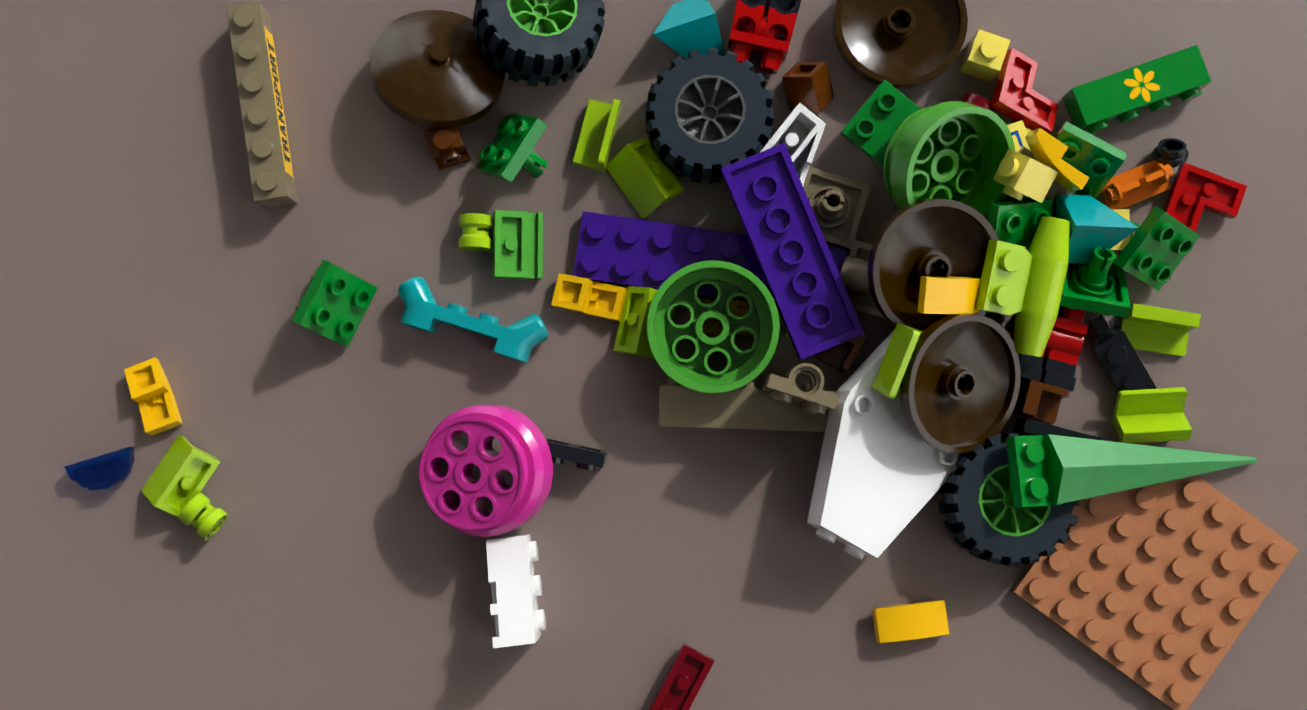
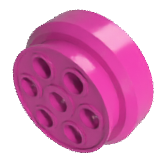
M485 404L460 409L447 416L438 424L423 450L419 466V479L423 495L428 505L438 517L451 527L465 534L490 537L521 527L540 511L551 489L553 462L544 435L531 419L507 406ZM462 432H465L469 439L467 448L461 444L460 437ZM495 437L501 443V451L499 454H497L492 447V442ZM442 459L446 460L448 464L447 474L441 469ZM474 464L479 467L481 472L479 481L472 474ZM506 470L513 476L512 487L508 486L504 480ZM454 491L460 497L459 507L454 504L452 499ZM486 497L493 504L492 513H489L484 507Z

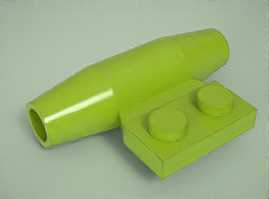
M1042 216L1028 251L1024 246L999 240H989L975 309L1009 316L1015 314L1014 345L1017 353L1042 357L1056 322L1069 260L1070 221Z

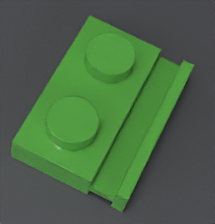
M495 210L493 212L492 278L541 280L543 278V212L528 213L527 211Z

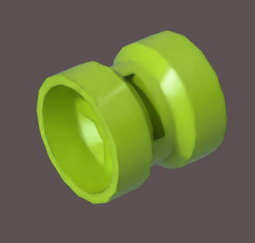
M481 213L460 214L459 226L462 228V236L458 238V249L470 252L491 251L492 239L489 237V230L493 225V217Z
M199 493L187 503L178 518L186 526L192 525L196 528L197 535L206 541L219 531L229 515L222 508L212 506L210 499L203 493Z

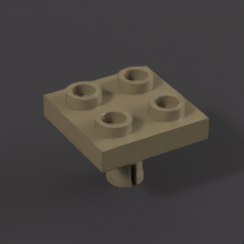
M810 166L803 188L825 241L829 245L850 251L872 186Z

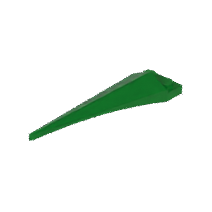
M1050 434L1006 438L1014 508L1059 505L1247 465L1258 460L1254 457Z

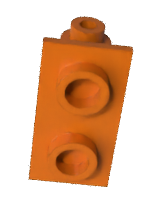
M1152 160L1112 177L1101 191V195L1106 206L1111 210L1124 209L1171 189L1169 178L1174 174L1173 169L1169 164L1163 165L1156 160Z

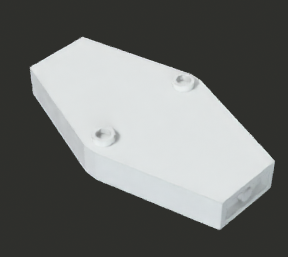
M894 330L835 393L840 396L836 408L830 410L828 414L807 523L817 529L815 534L830 543H834L835 540L846 545L844 548L845 552L863 560L864 555L878 558L948 480L949 474L956 471L958 466L955 463L959 456H963V453L945 452L922 442L912 432L904 417L901 399L886 397L872 388Z

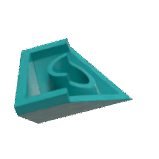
M683 0L672 4L652 34L686 59L688 58L689 51L698 49L700 55H706L708 48H718L717 55L725 56L716 13L708 0Z
M1056 195V218L1070 221L1068 263L1089 264L1096 247H1102L1101 256L1105 248L1111 249L1139 229V227L1092 196Z

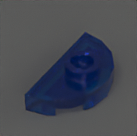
M134 447L123 448L64 466L69 478L76 481L82 487L89 490L111 489L121 484L131 473L135 461Z

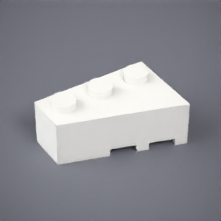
M799 103L760 152L785 143L802 186H804L806 175L812 164L826 123Z
M530 534L486 540L488 581L491 584L493 604H490L491 616H494L496 637H492L493 648L534 644L540 638L541 630H546L544 609L538 610L537 596L542 595L540 575H534L533 562L539 559L537 542L531 541Z

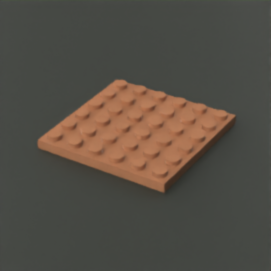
M1147 442V443H1131V444H1139V445L1156 446V445L1153 444L1152 442ZM1195 475L1080 500V506H1073L1072 514L1078 516L1075 526L1068 525L1066 529L1070 537L1064 544L1057 543L1055 545L1057 551L1049 557L1041 556L1039 557V562L1030 564L1011 592L1169 709L1187 710L1299 549L1199 476Z

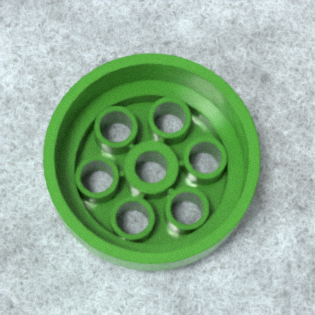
M962 101L943 102L920 109L910 115L893 134L884 158L883 172L886 188L895 201L897 208L901 210L907 205L925 199H947L958 201L974 208L988 220L990 203L1001 202L1006 196L1002 192L1005 186L994 181L993 178L1008 149L1015 151L1010 130L1005 122L994 112Z
M702 261L678 270L660 286L648 312L647 336L652 354L657 363L674 381L699 392L723 393L748 384L767 367L775 353L779 339V314L770 291L753 273L730 262ZM710 285L715 288L717 298L713 303L705 304L698 299L697 291L701 286ZM740 297L747 302L748 311L744 316L739 317L731 313L729 304L733 298ZM677 306H684L690 311V320L684 325H677L671 320V311ZM709 318L717 319L722 326L720 335L715 338L707 337L702 330L704 321ZM739 331H747L753 337V344L748 350H740L734 343V337ZM682 339L691 340L695 345V353L689 359H682L676 354V344ZM716 351L723 353L727 360L725 368L718 372L711 370L707 364L708 356Z

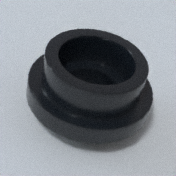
M1175 138L1161 140L1153 152V158L1163 165L1169 164L1172 168L1184 164L1188 160L1189 155L1186 144Z

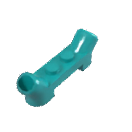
M413 277L403 282L398 289V294L405 306L400 323L434 334L438 322L485 336L497 340L493 352L519 362L528 363L532 347L546 341L549 336L540 316L534 313L505 327L498 325L499 318L488 314L480 313L479 318L466 314L467 308L453 303H448L447 308L439 306L426 280L421 277Z

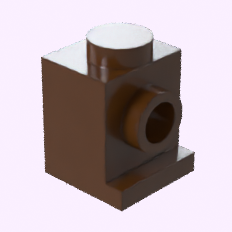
M459 127L430 128L423 131L431 156L437 163L440 171L471 160Z

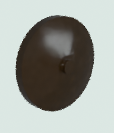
M837 0L833 13L834 38L845 62L864 79L879 86L886 80L896 89L917 87L940 76L959 54L966 38L968 26L967 9L964 0Z
M444 10L417 11L394 20L379 34L374 42L370 56L371 80L380 100L387 108L404 120L429 128L460 127L483 117L499 100L504 87L506 72L503 71L499 74L492 68V59L486 61L480 53L481 45L476 44L473 35V20L464 15Z
M947 199L917 201L895 213L876 236L868 261L869 289L876 307L884 318L895 327L898 322L924 331L940 318L951 315L917 312L921 276L981 278L989 240H999L991 224L974 208L964 203ZM979 310V313L976 315L984 316L987 311Z
M965 313L951 314L940 318L920 334L900 384V399L903 414L910 429L922 442L945 452L966 453L973 451L979 443L984 446L988 443L989 437L997 435L1002 430L1014 410L1021 380L1019 356L1014 342L1006 330L990 318Z

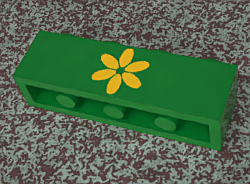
M1198 45L1074 87L1063 96V100L1073 125L1084 131L1088 130L1089 134H1094L1108 128V122L1119 119L1121 124L1138 118L1140 111L1150 108L1151 112L1154 113L1171 106V100L1180 97L1182 102L1194 99L1202 95L1201 89L1211 83L1212 80Z

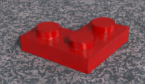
M1011 48L1006 52L998 74L991 107L1017 122L1023 120L1024 125L1031 130L1041 128L1049 134L1053 131L1058 104L1032 90L1038 63Z
M1184 163L1178 167L1163 211L1195 232L1203 209L1230 219L1237 217L1247 185Z

